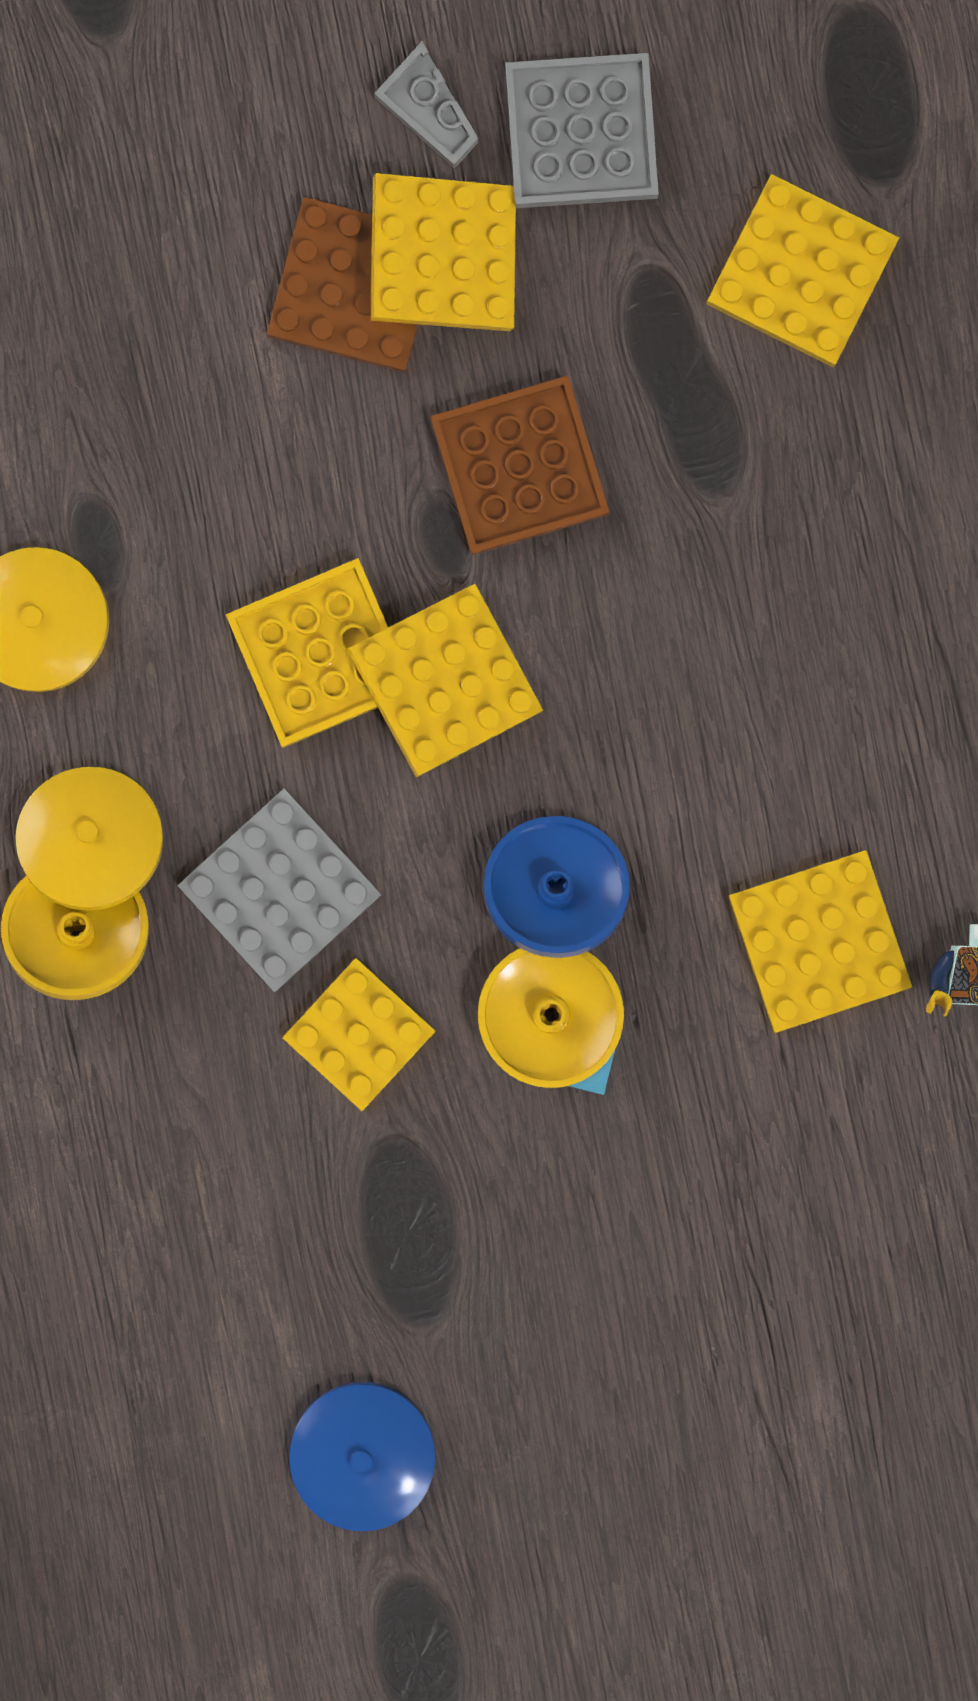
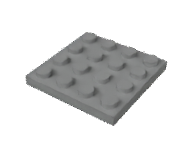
M649 53L505 63L516 208L658 199Z
M285 788L177 885L274 992L278 991L382 895Z

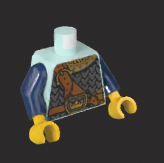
M970 924L969 946H952L950 951L943 953L931 971V998L926 1006L927 1013H932L935 1004L943 1008V1017L947 1016L952 1004L978 1005V924Z

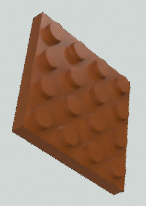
M303 197L269 322L267 337L406 374L419 324L371 321L372 214Z
M569 376L430 416L471 556L609 515L608 505Z

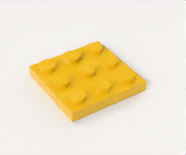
M355 958L282 1038L356 1107L363 1111L436 1030L358 958Z

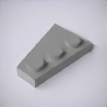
M421 41L374 93L377 101L455 169L477 145L478 137L458 102L452 96L439 69L433 63L423 41Z

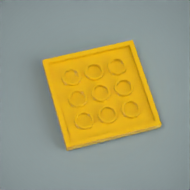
M376 173L373 177L371 321L497 331L513 330L516 227L514 186Z
M771 174L706 305L834 368L899 237Z
M359 558L226 614L282 748L378 708L347 651L349 647L388 628Z
M476 584L349 647L347 650L416 778L543 711Z
M866 850L728 895L774 1033L912 988Z

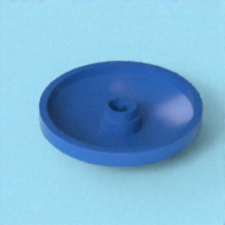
M541 817L515 827L496 845L485 869L484 898L493 923L514 945L539 956L551 958L571 957L588 952L599 946L612 935L620 924L629 899V873L618 847L598 828L571 817Z
M348 1383L322 1394L303 1413L291 1441L290 1471L301 1499L313 1513L324 1521L336 1527L352 1531L382 1529L405 1518L418 1506L430 1486L435 1466V1444L432 1431L420 1409L399 1391L378 1383Z

